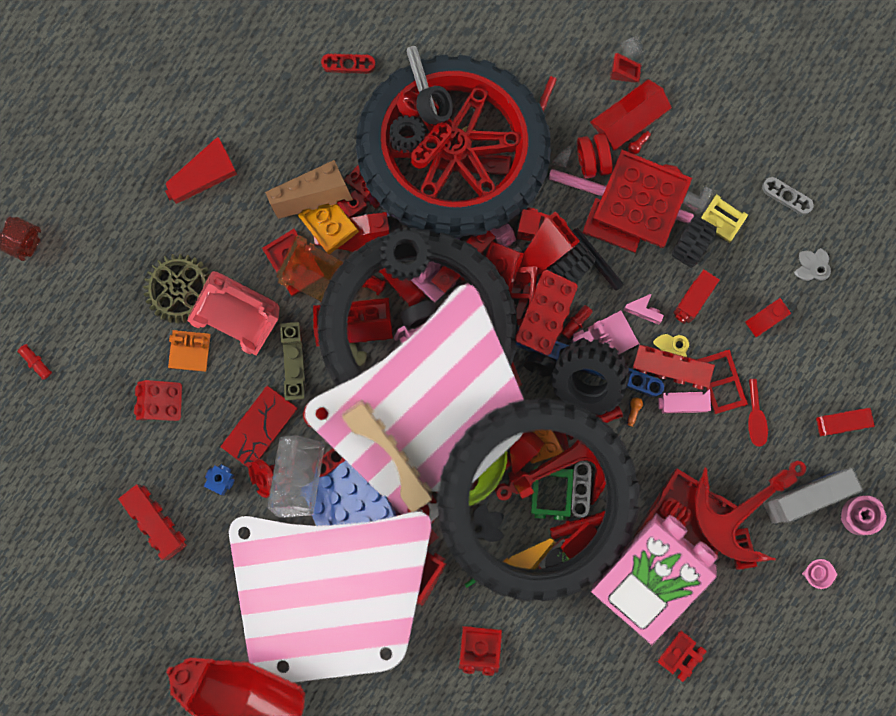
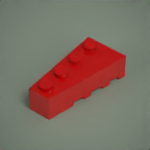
M639 344L633 368H636L638 372L647 374V372L655 373V377L666 379V377L674 378L673 382L683 385L685 382L693 384L692 387L701 390L704 387L709 388L715 367L711 363Z
M136 484L118 500L133 520H138L136 524L144 535H149V544L152 548L161 552L158 554L161 560H169L187 546L184 543L186 538L180 531L176 532L172 526L175 524L169 516L164 517L161 513L163 508L156 500L154 502L149 497L151 493L145 485L141 487V485Z

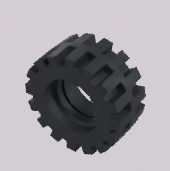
M404 115V118L400 116L398 121L395 119L390 126V142L394 148L397 147L398 151L403 150V153L407 151L413 152V149H416L424 139L425 129L423 128V123H420L418 118L415 120L414 116L408 118V115ZM408 130L413 132L415 136L404 138L399 133Z

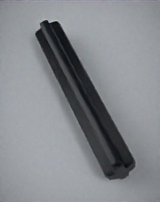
M578 228L572 230L578 240L595 256V267L614 290H619L624 285L623 282Z

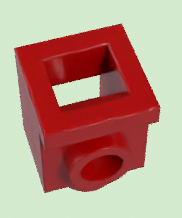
M356 190L350 194L352 199L357 201L355 206L350 205V202L353 200L346 201L343 199L337 202V205L348 218L356 217L368 208L366 204L367 198L361 193L358 194Z

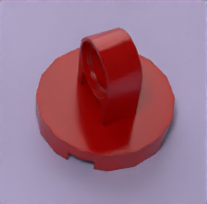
M261 459L251 462L252 465L248 468L249 477L252 484H256L259 488L257 490L258 494L264 498L275 494L277 489L276 481L286 476L285 465L274 464L268 466Z

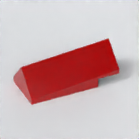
M648 79L590 121V123L599 134L605 133L609 147L615 151L672 107L663 88Z

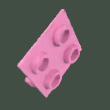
M429 262L426 270L419 277H414L411 281L435 303L445 294L431 282L432 278L441 270V265Z
M622 311L597 321L588 327L594 340H599V343L602 344L604 342L610 344L609 347H615L619 351L618 354L639 344Z

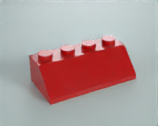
M389 298L352 302L347 321L349 343L393 339ZM321 305L313 306V329L316 347L319 346L318 316Z

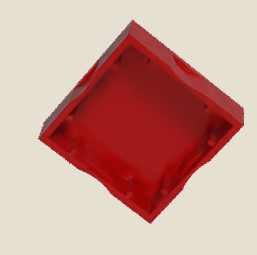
M674 469L634 535L636 536L655 514H658L665 520L666 518L659 513V509L667 498H673L691 510L694 515L689 525L685 527L687 533L683 537L694 547L699 542H703L716 555L719 552L705 539L696 520L694 505L699 482L681 470ZM709 491V505L715 513L725 514L737 507L721 495Z

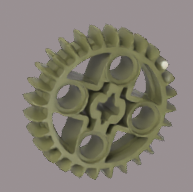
M171 254L172 260L164 256V263L158 260V267L152 265L155 271L147 272L151 278L144 279L149 283V285L143 286L144 289L148 290V292L144 293V296L150 297L146 300V303L152 304L149 307L151 311L156 309L154 313L156 316L161 314L160 318L162 320L168 317L167 321L169 323H172L173 319H175L176 324H179L180 319H182L183 323L186 324L187 318L194 305H189V300L192 297H197V299L199 297V294L193 288L200 280H202L204 287L210 273L206 274L209 269L207 267L202 268L204 264L201 261L196 264L198 260L195 257L190 261L191 257L189 255H186L184 259L183 255L179 254L178 259H176L175 255ZM178 265L185 266L178 275L169 269ZM192 270L196 271V276L188 279V273ZM166 272L169 273V278L161 281V275ZM183 278L189 283L188 285L182 280ZM156 282H159L165 288L158 297H156L155 293ZM175 285L181 287L183 292L177 291ZM171 292V294L174 295L176 299L169 295V293ZM165 299H170L171 301L168 307H162V302ZM181 302L190 309L185 312H172Z

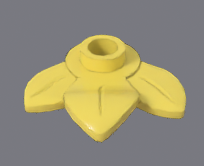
M664 334L653 341L654 345L660 350L687 357L686 351L689 348V341L682 335L672 337ZM676 342H682V348H677Z

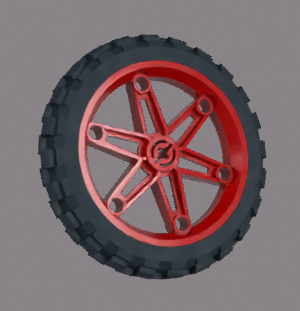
M448 54L434 55L433 58L424 60V58L420 59L429 87L441 86L446 91H463L471 94L453 122L450 118L442 122L451 126V138L433 158L421 190H418L406 180L394 158L399 157L411 158L412 152L407 151L403 153V150H395L390 142V126L395 119L398 121V117L402 115L397 107L399 95L402 91L408 89L419 95L411 64L403 69L399 68L373 91L371 98L364 106L360 122L358 123L356 135L358 165L361 176H363L366 187L371 195L376 198L380 206L389 215L395 216L399 219L400 223L409 228L429 230L439 235L442 232L452 235L454 238L486 234L487 231L499 229L508 224L514 217L519 216L522 210L528 207L540 191L547 174L551 155L549 126L546 123L541 105L533 97L534 94L525 84L522 85L511 72L506 69L502 70L496 67L495 63L485 59L480 61L472 59V56L458 54V57H448ZM479 96L482 99L476 100L474 97ZM433 100L438 115L439 106ZM486 100L504 115L512 132L474 131ZM472 107L475 111L465 132L459 129L458 126ZM423 120V122L425 123L426 127L430 132L435 127V125L428 124ZM443 131V132H441V133L439 132V137H438V138H440V135H441L442 133H446V131ZM471 140L499 141L498 145L471 148ZM507 140H512V141H514L515 143H514V144H509V143H507L506 141H507ZM515 151V158L511 169L506 177L495 187L477 156ZM468 157L481 180L477 181L461 161ZM441 158L449 161L437 183L432 182ZM454 169L462 175L479 195V197L461 201L436 198ZM488 187L491 191L485 192L482 188ZM431 190L433 194L427 195L424 191Z

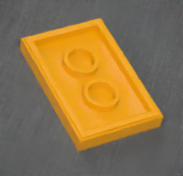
M327 203L319 205L318 209H304L302 213L298 214L299 218L328 255L359 232L337 204L329 205Z

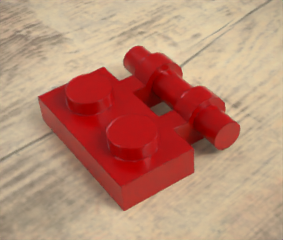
M680 630L658 658L657 662L672 674H674L677 668L682 672L677 678L684 682L687 677L692 675V670L698 662H702L703 656L707 651L700 646L697 652H695L693 647L696 645V642ZM689 654L692 658L688 662V664L684 666L682 662Z

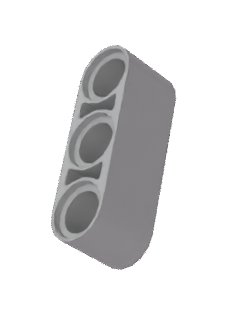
M580 461L573 467L571 513L577 518L585 517L589 513L592 470L590 464L585 461ZM579 465H584L587 468L586 475L578 474L577 467ZM578 484L585 486L586 492L584 495H579L576 492ZM580 503L585 507L582 515L575 512L576 504Z

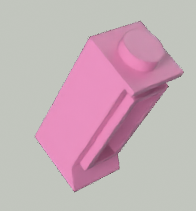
M710 389L704 394L703 392L663 393L661 398H658V408L662 409V414L711 411Z

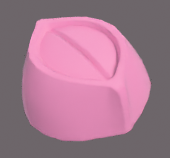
M818 559L812 561L802 575L805 576L812 586L824 589L833 584L837 573L829 561Z

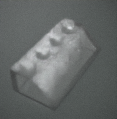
M298 435L280 437L267 506L278 518L313 515L325 446L323 442Z

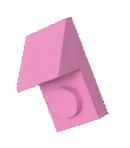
M651 294L627 304L623 310L658 325L664 316L660 314L658 309L646 308Z

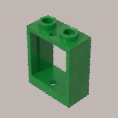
M561 469L547 475L549 477L567 478L565 511L537 509L539 479L533 482L532 490L534 493H532L530 514H535L534 518L546 519V515L554 516V520H565L566 517H570L574 470Z

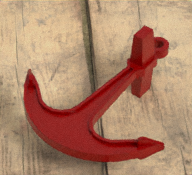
M577 439V442L572 447L530 473L522 472L521 470L516 474L512 471L507 473L510 478L508 485L506 483L499 484L495 489V493L500 500L509 499L512 492L519 494L523 499L534 493L531 488L534 481L577 462L586 460L594 463L596 467L590 504L593 505L603 491L606 480L595 455L584 443ZM502 490H507L505 494H500Z
M793 461L789 466V470L783 469L768 480L770 482L769 486L725 514H717L710 508L707 468H704L697 486L694 506L696 520L705 539L720 553L739 561L761 562L775 560L774 557L739 546L735 538L736 529L776 491H783L798 480L795 476L804 475L806 465L801 461ZM796 465L800 466L799 472L795 471Z

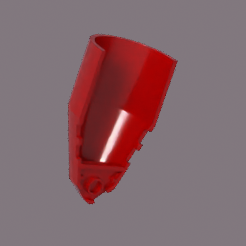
M188 658L183 663L169 667L167 670L171 695L192 716H302L305 693L301 686L249 662Z

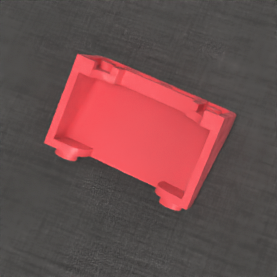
M212 271L187 321L196 328L205 327L208 324L239 340L241 349L245 353L257 356L279 319L280 307L276 302L221 273Z

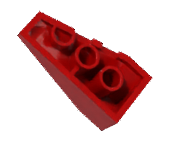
M387 212L349 218L359 232L337 249L354 252L367 242L377 237L388 235L390 232ZM314 237L315 245L321 246L317 239Z

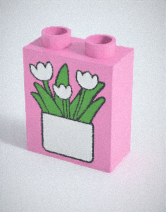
M655 514L631 540L628 546L623 549L620 554L621 557L614 566L602 574L603 577L596 581L592 588V593L650 644H653L716 578V565L714 562L718 558L717 555L703 542H699L694 547L683 537L687 533V529L671 515L663 520L658 514Z

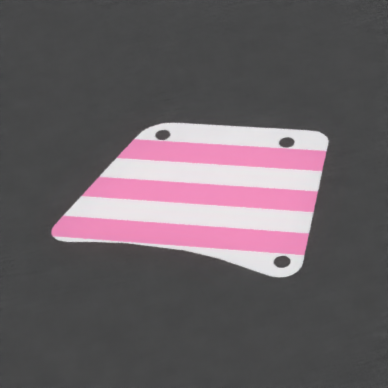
M463 285L453 291L445 303L421 329L382 362L358 377L311 400L306 407L305 417L307 422L382 496L385 495L391 505L401 515L407 514L408 507L400 495V476L394 461L376 442L362 435L354 434L342 418L343 412L360 400H363L365 404L368 402L374 410V413H372L376 419L380 418L386 426L385 432L388 436L392 435L397 441L396 447L400 452L403 450L408 456L409 461L407 462L409 465L417 468L421 474L420 480L423 483L427 482L432 491L438 492L441 473L450 456L449 453L456 442L465 434L464 432L472 424L485 417V414L496 408H501L509 405V403L524 399L479 293L473 286ZM320 407L326 408L329 412V416L325 420H319L315 415L316 410ZM523 433L507 439L490 452L478 468L473 482L511 447ZM427 502L426 504L430 509L429 518L432 522L439 515L437 503L431 504ZM417 509L414 512H422V510Z
M411 512L368 523L329 526L293 525L249 516L235 519L230 525L229 538L249 663L291 682L381 672L396 666L403 659L409 641L431 531L430 518L422 512ZM241 527H247L250 530V537L246 540L241 539L238 535ZM388 647L391 649L392 658L390 660H383L380 657V650L382 648ZM285 660L288 662L289 670L287 673L278 671L277 664L279 661Z

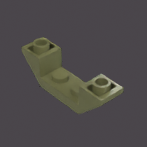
M300 322L281 323V343L283 344L285 369V401L305 399V373Z

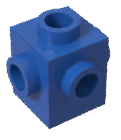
M222 464L220 467L214 465L213 469L210 468L205 476L207 481L204 487L224 496L227 489L230 490L235 482V479H233L234 474L230 473V468ZM222 476V480L218 482V477Z

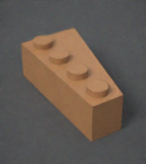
M335 160L265 192L278 219L302 213L304 209H318L319 205L327 203L334 205L342 199L346 201L353 200Z

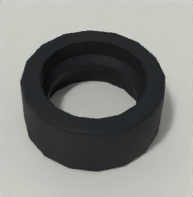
M432 86L420 91L416 102L417 110L420 117L426 123L435 125L450 118L453 105L446 89L441 86ZM431 95L435 97L439 105L438 115L435 114L431 107Z
M428 300L406 308L400 313V316L406 328H413L426 323L435 314L437 309L434 302Z

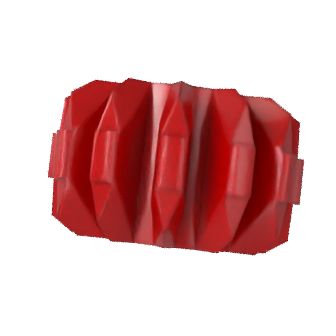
M667 498L659 509V513L664 518L671 515L684 527L689 525L694 516L691 510L673 498Z

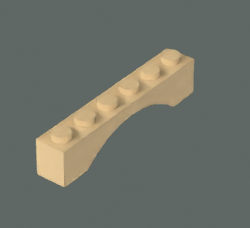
M360 400L343 412L342 418L354 434L373 440L391 456L400 476L401 498L410 511L414 512L432 500L431 492L433 491L427 482L423 483L420 480L421 474L417 468L409 465L407 462L409 458L403 450L401 452L396 447L398 443L392 435L388 436L385 432L386 426L382 420L374 417L372 414L374 410L368 402L365 404L363 400Z

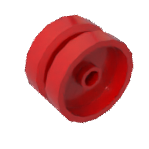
M605 133L595 134L592 142L588 136L577 138L578 159L584 179L595 177L597 170L601 176L612 174L610 147Z

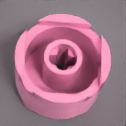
M858 496L851 498L844 504L841 511V521L845 528L855 535H871L883 528L886 522V514L883 504L875 497ZM861 512H865L864 516L866 519H862Z

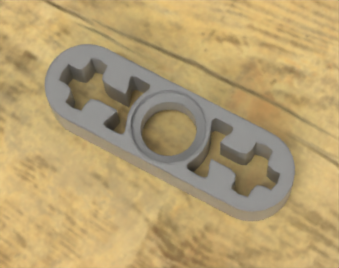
M770 177L762 185L765 194L800 215H807L813 209L814 204L809 197L777 178ZM773 182L775 184L774 187L778 190L781 187L783 188L779 193V196L776 195V193L778 192L777 190L772 189L770 191L768 189L769 186L767 185V183L771 184ZM784 192L792 194L793 198L791 201L783 199ZM797 197H799L800 199L798 200V202L802 204L804 202H807V207L809 209L806 208L802 210V205L796 203L794 206L792 203H794Z

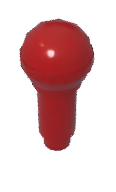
M647 131L637 141L630 143L628 151L634 155L638 154L641 146L649 139L651 133Z

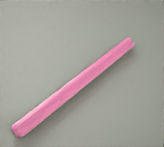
M551 169L549 174V180L599 196H603L606 189L604 185ZM679 210L676 220L689 224L694 214Z

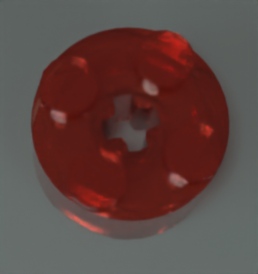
M8 217L2 233H0V250L21 261H25V257L33 255L40 242V238H38V232L41 233L40 227L19 217Z

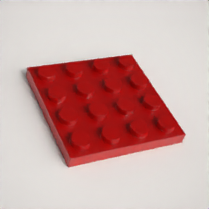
M621 150L593 220L664 248L692 178Z

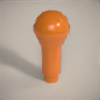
M638 397L630 401L631 411L628 425L632 427L636 422L638 411L643 407V401Z

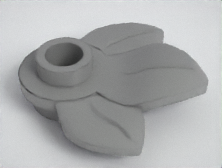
M820 248L815 254L810 251L799 253V260L802 266L794 272L798 278L805 281L812 279L823 281L829 278L831 268L828 265L829 255L826 251ZM823 268L825 271L819 273L817 270Z

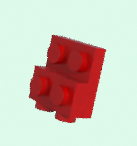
M463 626L459 669H463V672L467 674L483 671V675L492 676L494 672L498 673L502 630Z

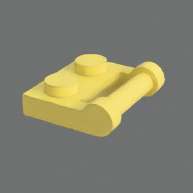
M716 194L701 218L716 226V234L730 243L748 214L738 211L721 200V197ZM717 205L727 213L731 214L732 216L737 218L738 221L734 222L727 216L723 215L722 213L714 209L715 206Z

